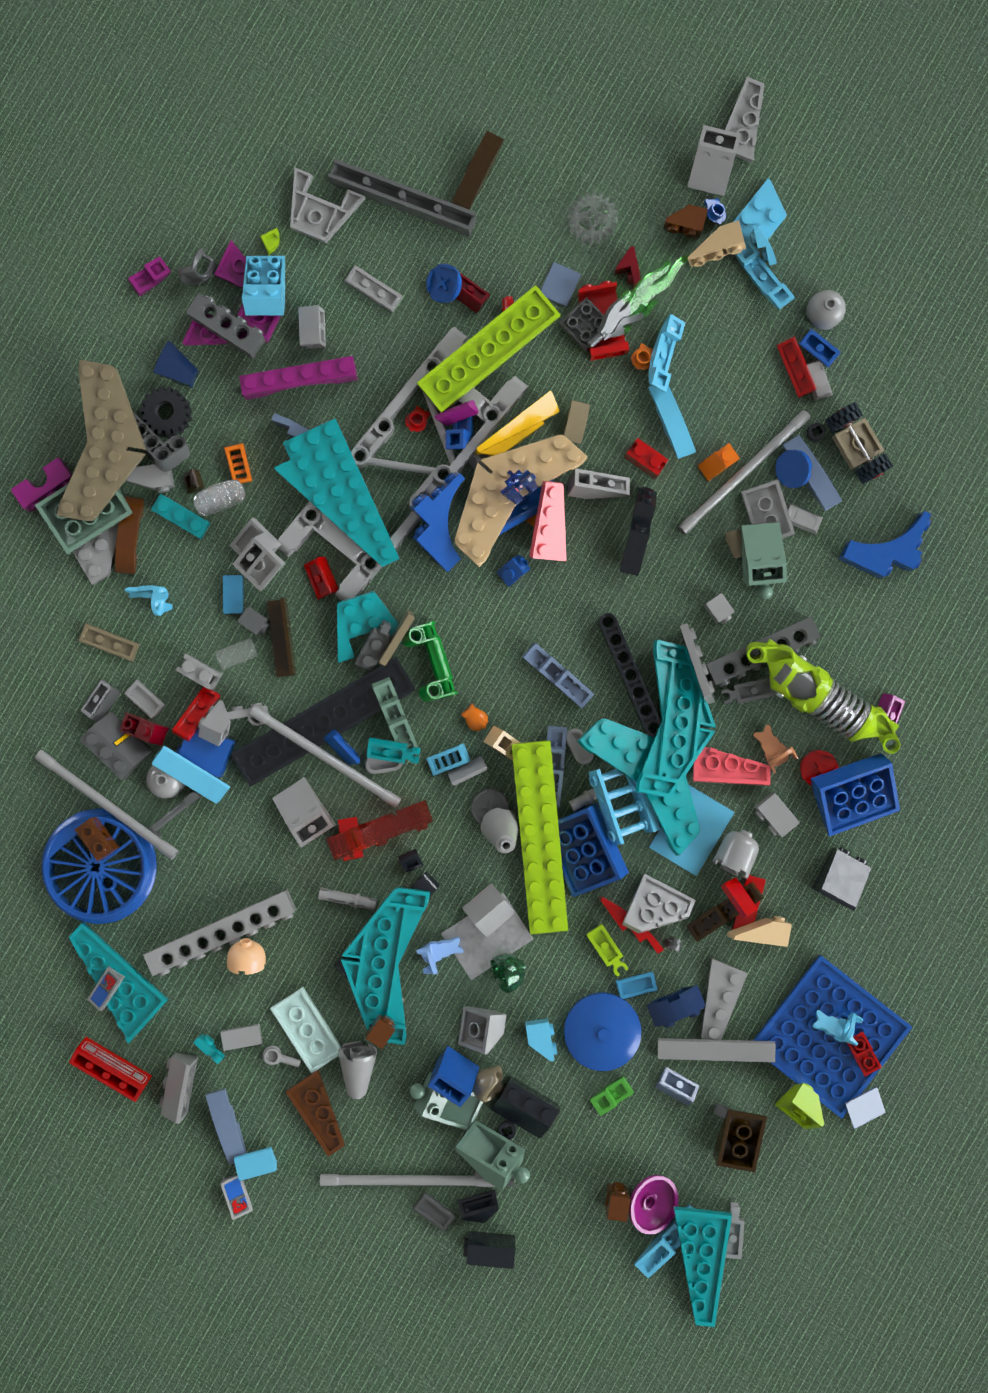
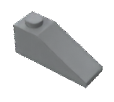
M155 464L136 467L125 481L158 491V493H166L171 488H175L172 470L161 471Z
M575 468L568 478V496L595 499L628 497L630 495V478Z

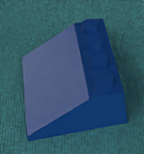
M882 753L811 778L813 793L829 836L900 811L892 762Z
M597 802L558 819L563 878L572 897L620 880L629 873L617 845H613L608 838V830Z

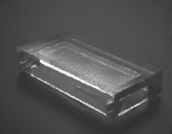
M252 638L215 652L222 670L258 656Z

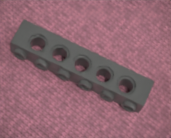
M811 616L755 642L767 643L769 639L775 642L781 640L784 645L791 646L793 651L797 653L800 651L799 647L803 645L806 648L816 644V639L821 638ZM795 632L801 634L802 639L800 642L794 640ZM746 645L707 663L706 666L713 686L718 684L719 687L730 683L729 679L735 676L736 679L746 676V671L750 669L757 671L764 668V663L766 662H750L748 666H744L741 663V658L747 656ZM753 649L750 655H759V649ZM726 663L732 666L730 674L724 672L723 668Z

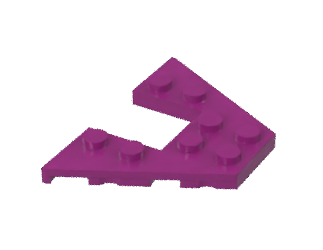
M230 240L215 276L243 289L246 258L232 240ZM243 304L237 316L247 321L248 326L251 328L255 326L263 332L262 335L266 340L265 343H269L281 315H245ZM207 314V318L213 317V315ZM192 321L182 342L184 346L229 344L195 321ZM225 322L223 324V328H229L231 326V324L228 322ZM242 332V333H240L239 338H240V339L246 338V336H247L248 333H247V332Z

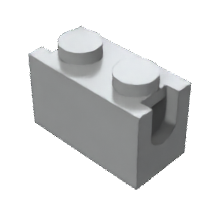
M185 654L183 664L178 666L176 671L205 688L214 690L223 673L197 658Z
M771 792L754 806L757 810L755 814L762 822L765 820L769 824L767 828L774 836L783 837L800 823L776 793Z

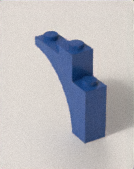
M456 472L454 474L450 473L444 479L445 483L441 487H436L431 492V497L425 494L415 497L412 501L413 505L410 507L425 523L424 526L421 525L415 530V535L412 538L446 572L461 559L452 545L448 530V512L452 498L460 484L465 480L460 473Z
M926 511L919 513L914 523L905 533L895 540L886 543L865 544L850 540L846 543L839 560L879 579L891 573L893 568L891 564L908 572L915 568L917 569L922 561V558H920L922 552L916 548L923 541L921 537L923 531H926L930 526L931 520L929 519L931 514Z

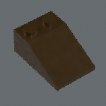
M728 1109L714 1150L716 1165L755 1172L767 1116Z

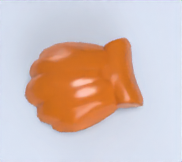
M643 343L640 344L639 349L631 356L632 364L637 370L649 369L653 349Z
M473 703L461 713V716L465 718L471 730L480 731L486 728L488 715L476 708Z

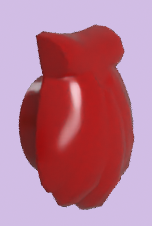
M416 406L415 410L405 418L406 427L411 432L423 431L427 425V418L431 413Z

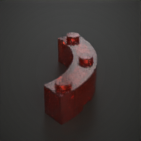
M426 800L396 811L397 815L391 812L326 838L334 860L342 858L343 861L354 858V853L375 844L377 847L387 844V839L417 829V832L427 829V824L433 822Z

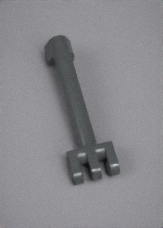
M196 791L190 793L182 802L150 826L148 830L161 838L158 830L190 804L197 801L202 795Z

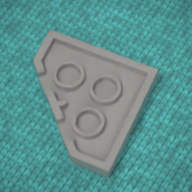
M119 522L73 551L92 585H95L111 574Z
M644 874L641 877L622 925L637 933H642L687 919L696 900Z

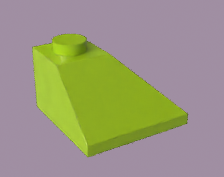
M806 1083L795 1084L775 1104L776 1107L803 1129L820 1128L824 1125L819 1095Z

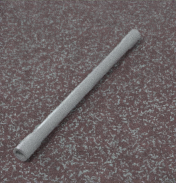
M802 410L778 435L693 514L689 515L678 526L680 531L686 535L697 525L699 520L791 434L804 425L811 418L809 413Z
M255 705L249 715L259 722L266 724L376 794L394 808L400 803L401 798L391 791L382 788L271 717L269 713Z
M40 750L35 755V759L51 769L155 846L169 859H174L178 854L179 850L129 816L60 765L45 751Z
M320 1174V1186L435 1185L494 1187L484 1179H475V1176Z

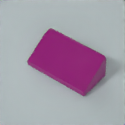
M472 399L447 409L442 413H438L434 417L443 425L448 426L474 416L479 411L475 401Z
M883 693L878 707H881L886 712L889 719L897 723L905 701L894 695Z

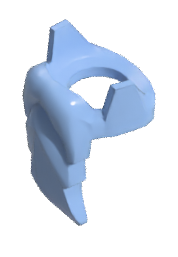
M455 937L451 940L429 942L422 946L421 949L416 950L417 954L422 955L424 961L429 964V966L423 969V973L438 974L437 961L442 960L444 957H449L450 954L463 953V948L459 946L460 938Z

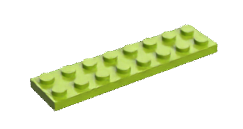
M535 285L420 379L417 385L440 413L446 411L560 317V313Z

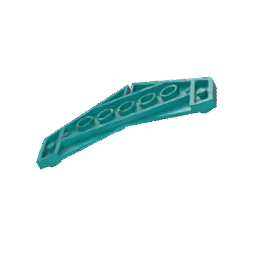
M655 640L653 655L662 721L637 780L635 792L658 797H669L674 793L716 732L700 728V726L716 728L708 703L703 696L687 647Z
M600 719L577 742L584 750L590 754H595L637 783L655 737L608 719ZM686 775L674 793L669 797L646 794L667 837L666 842L676 856L681 855L700 832Z
M404 887L394 888L342 953L344 957L360 959L358 961L341 958L367 1031L379 1014L383 1017L387 1015L394 1020L395 1031L387 1043L405 1045L407 1035L398 965L427 907L430 891Z

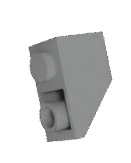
M219 700L215 706L212 705L206 718L203 717L198 724V728H200L198 737L217 746H220L228 736L231 723L223 701Z

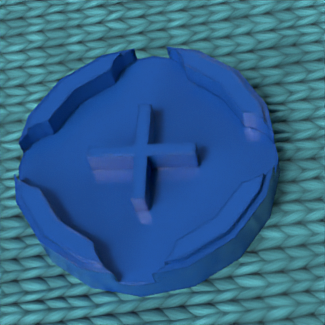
M450 264L436 265L437 267L429 272L426 288L433 300L439 303H449L459 295L462 288V278L456 267Z
M795 449L782 453L777 459L775 466L777 478L788 488H798L805 485L811 477L812 463L809 456L805 452Z

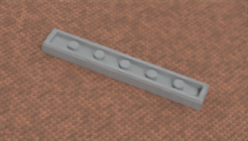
M658 1038V1059L775 1062V1041Z

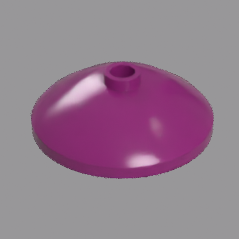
M652 1175L643 1179L637 1185L630 1198L629 1217L632 1225L638 1231L644 1234H656L670 1224L675 1216L673 1206L678 1207V1192L674 1183L665 1176Z

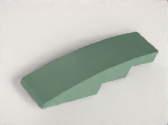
M390 677L373 683V690L395 742L408 744V749L418 747Z

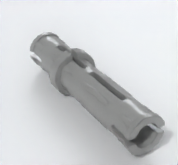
M321 887L318 895V900L353 906L355 909L364 908L375 911L377 905L376 898L361 896L359 893L355 895Z

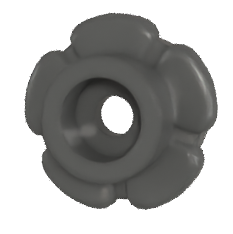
M672 936L670 939H665V947L679 952L681 947L683 948L680 945L681 940Z

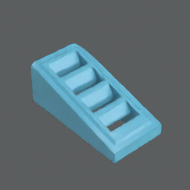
M464 743L426 758L433 776L471 761ZM457 750L459 751V754H460V756H461V759H462L461 761H460L459 756H458V754H457ZM449 753H452L453 758L455 760L454 764L452 763ZM442 756L445 757L448 766H445ZM436 758L438 759V762L441 767V769L439 770L434 760Z

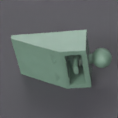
M780 523L741 525L743 583L749 586L761 585L758 588V596L761 599H769L773 595V589L769 584L787 582L786 558ZM771 567H773L772 573L768 571Z
M430 1071L423 1085L415 1083L411 1086L410 1095L416 1099L413 1107L422 1117L467 1131L474 1123L483 1103L474 1096L473 1089L471 1095L461 1107L452 1103L428 1087L432 1075Z
M475 1120L455 1147V1150L485 1181L503 1191L513 1175L516 1181L521 1184L526 1183L530 1178V1172L527 1168H519L523 1161L525 1149Z

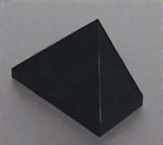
M495 1190L458 1200L461 1219L465 1221L485 1223L499 1210Z

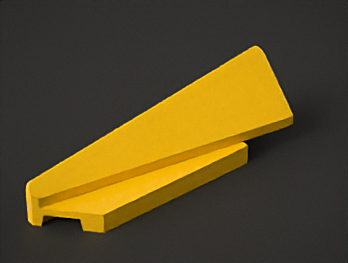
M549 391L479 445L475 450V454L494 456L509 451L542 427L544 420L560 412L552 392Z

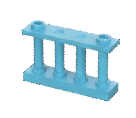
M600 769L588 772L590 776L589 782L594 788L608 830V838L613 845L624 844L623 836L641 829L645 833L660 830L656 815L646 794L635 792L636 782L626 776L628 780L627 786L607 792L604 781L623 775V773L617 769L601 774ZM631 792L634 804L614 811L610 800ZM638 811L641 819L640 822L622 829L619 828L616 818Z

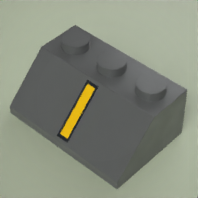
M110 712L95 723L79 740L119 779L123 780L127 779L153 751L141 739L120 731L122 721L113 712Z

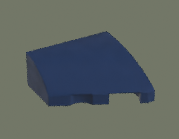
M167 341L153 372L156 375L173 380L175 383L193 388L199 370L172 342Z

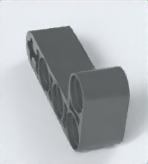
M133 412L146 450H141L161 471L172 470L190 456L189 446L183 436L175 435L163 443Z

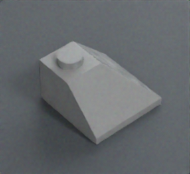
M463 1006L458 1044L482 1054H488L504 1034L506 1014L490 1009Z

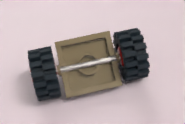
M853 402L825 419V422L832 434L845 428L832 436V439L851 470L865 462L864 466L855 471L863 485L882 475L885 471L892 468L893 465L886 453L874 460L872 459L885 450L866 418L852 424V422L863 416L857 403Z

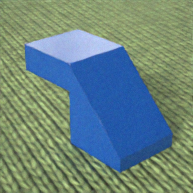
M473 416L453 423V430H446V450L465 449L473 434Z

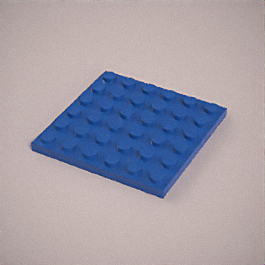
M819 954L753 1041H775V1062L770 1063L797 1084L806 1083L814 1089L813 1091L819 1095L820 1102L842 1119L848 1112L845 1102L861 1095L879 1070L864 1077L846 1042H839L824 1031L813 1028V1024L817 1022V1010H820L826 1016H833L837 1019H847L851 1012L861 1017L863 1022L855 1023L853 1036L864 1032L881 1066L892 1055L912 1029V1026Z

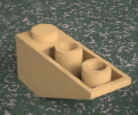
M739 220L720 226L687 257L690 266L699 267L704 265L705 262L717 261L726 255L739 254L742 250L746 249Z

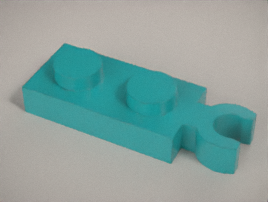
M369 738L367 758L405 764L407 759L412 763H419L420 757L414 756V754L420 755L421 749L418 747L408 749V744Z

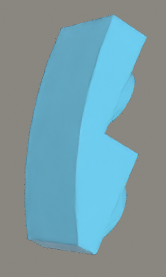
M752 226L753 232L750 233L752 244H756L757 248H765L761 250L762 256L769 266L777 264L773 249L767 238L757 226Z

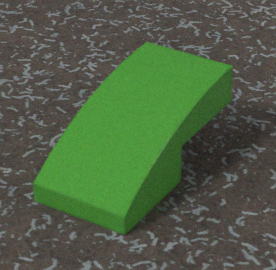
M621 1076L590 1098V1101L600 1116L615 1108L619 1102L633 1095L634 1091L625 1077Z

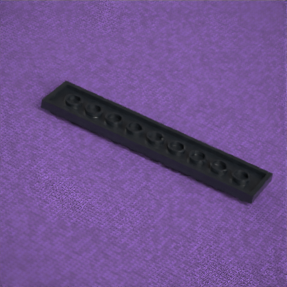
M395 657L387 665L378 667L282 724L320 747L327 743L324 737L333 729L342 734L382 710L373 690V683L390 677L399 700L416 691L399 659ZM272 729L232 752L231 755L251 787L309 752Z

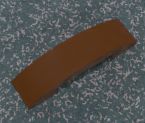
M125 496L133 513L118 524L115 572L135 574L140 518H143L145 499Z

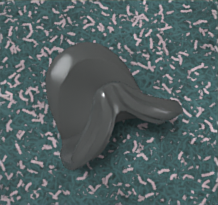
M199 248L194 255L191 266L180 268L178 275L182 283L191 286L198 285L213 275L216 264L210 256L204 254L202 248ZM201 257L210 262L204 274H199L196 270L197 263Z

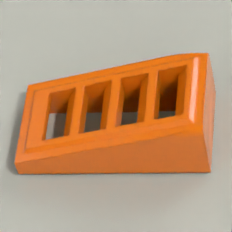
M244 443L224 447L233 484L238 485L253 481ZM241 450V454L231 456L230 452ZM243 458L241 462L233 463L232 461L233 459ZM245 466V469L234 470V467ZM238 474H247L246 477L236 478Z

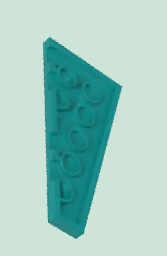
M673 1206L695 1324L715 1327L732 1215L730 1212Z

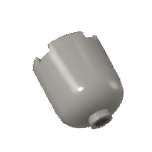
M748 831L729 832L724 837L712 863L717 865L718 862L722 865L721 869L735 876L741 873L744 879H748L759 852V845L756 840L751 838L753 834Z

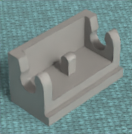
M319 305L298 307L300 346H306V349L326 348L325 310Z

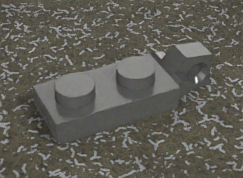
M382 620L379 628L371 629L355 660V665L373 671L391 636L388 633L391 628L390 622Z

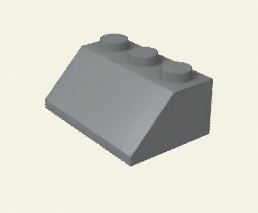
M175 1052L171 1058H168L166 1069L169 1072L168 1077L164 1078L163 1088L165 1093L164 1096H161L159 1107L162 1108L161 1115L174 1123L180 1124L188 1114L198 1056Z

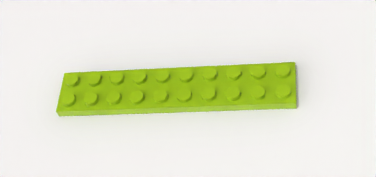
M551 741L512 744L530 934L568 931Z

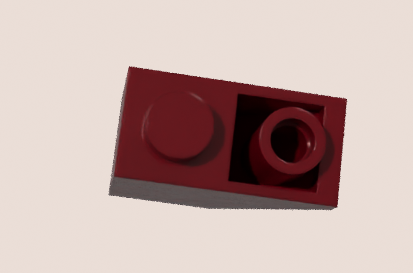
M127 712L120 727V731L145 742L161 746L169 729L166 726Z

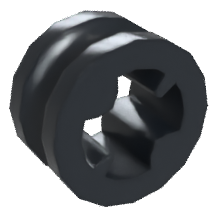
M820 423L812 424L807 430L809 440L813 442L821 440L826 433L825 427ZM818 428V432H821V435L819 434L815 437L813 436L814 432L812 433V430Z
M509 1120L503 1121L499 1125V1134L511 1140L516 1134L515 1124ZM507 1126H510V1130L513 1131L508 1132V1135L504 1134V1130L502 1131V1129H506Z

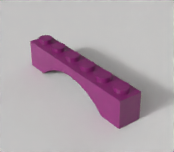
M353 356L241 375L239 379L242 395L246 400L301 386L357 381L358 376Z

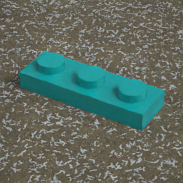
M161 493L151 508L153 512L201 540L211 524Z

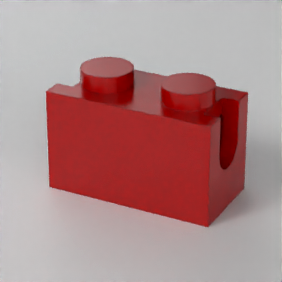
M639 438L635 440L624 457L654 479L657 478L669 461Z

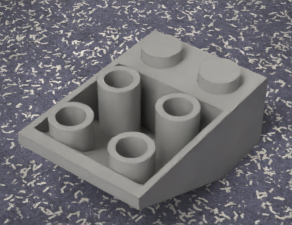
M703 125L687 188L724 196L741 134Z
M305 777L272 798L301 848L336 825Z

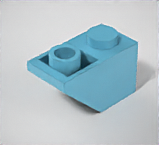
M548 1018L525 1022L528 1045L548 1060L555 1061L554 1055L557 1054L556 1043L551 1041V1036L554 1035L553 1023L549 1024Z

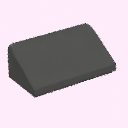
M101 679L81 711L91 720L98 722L107 715L121 694V691Z

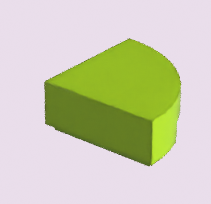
M277 228L260 236L269 255L277 249L280 242V234Z

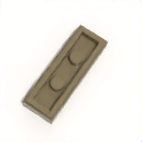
M407 610L379 658L380 664L387 665L415 619L413 612Z
M85 623L78 640L132 662L140 646L139 643Z

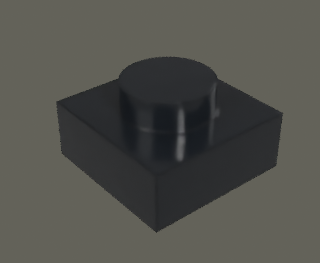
M416 849L398 856L406 873L424 866Z

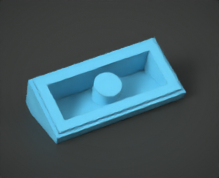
M271 1147L234 1157L239 1181L277 1170V1160Z

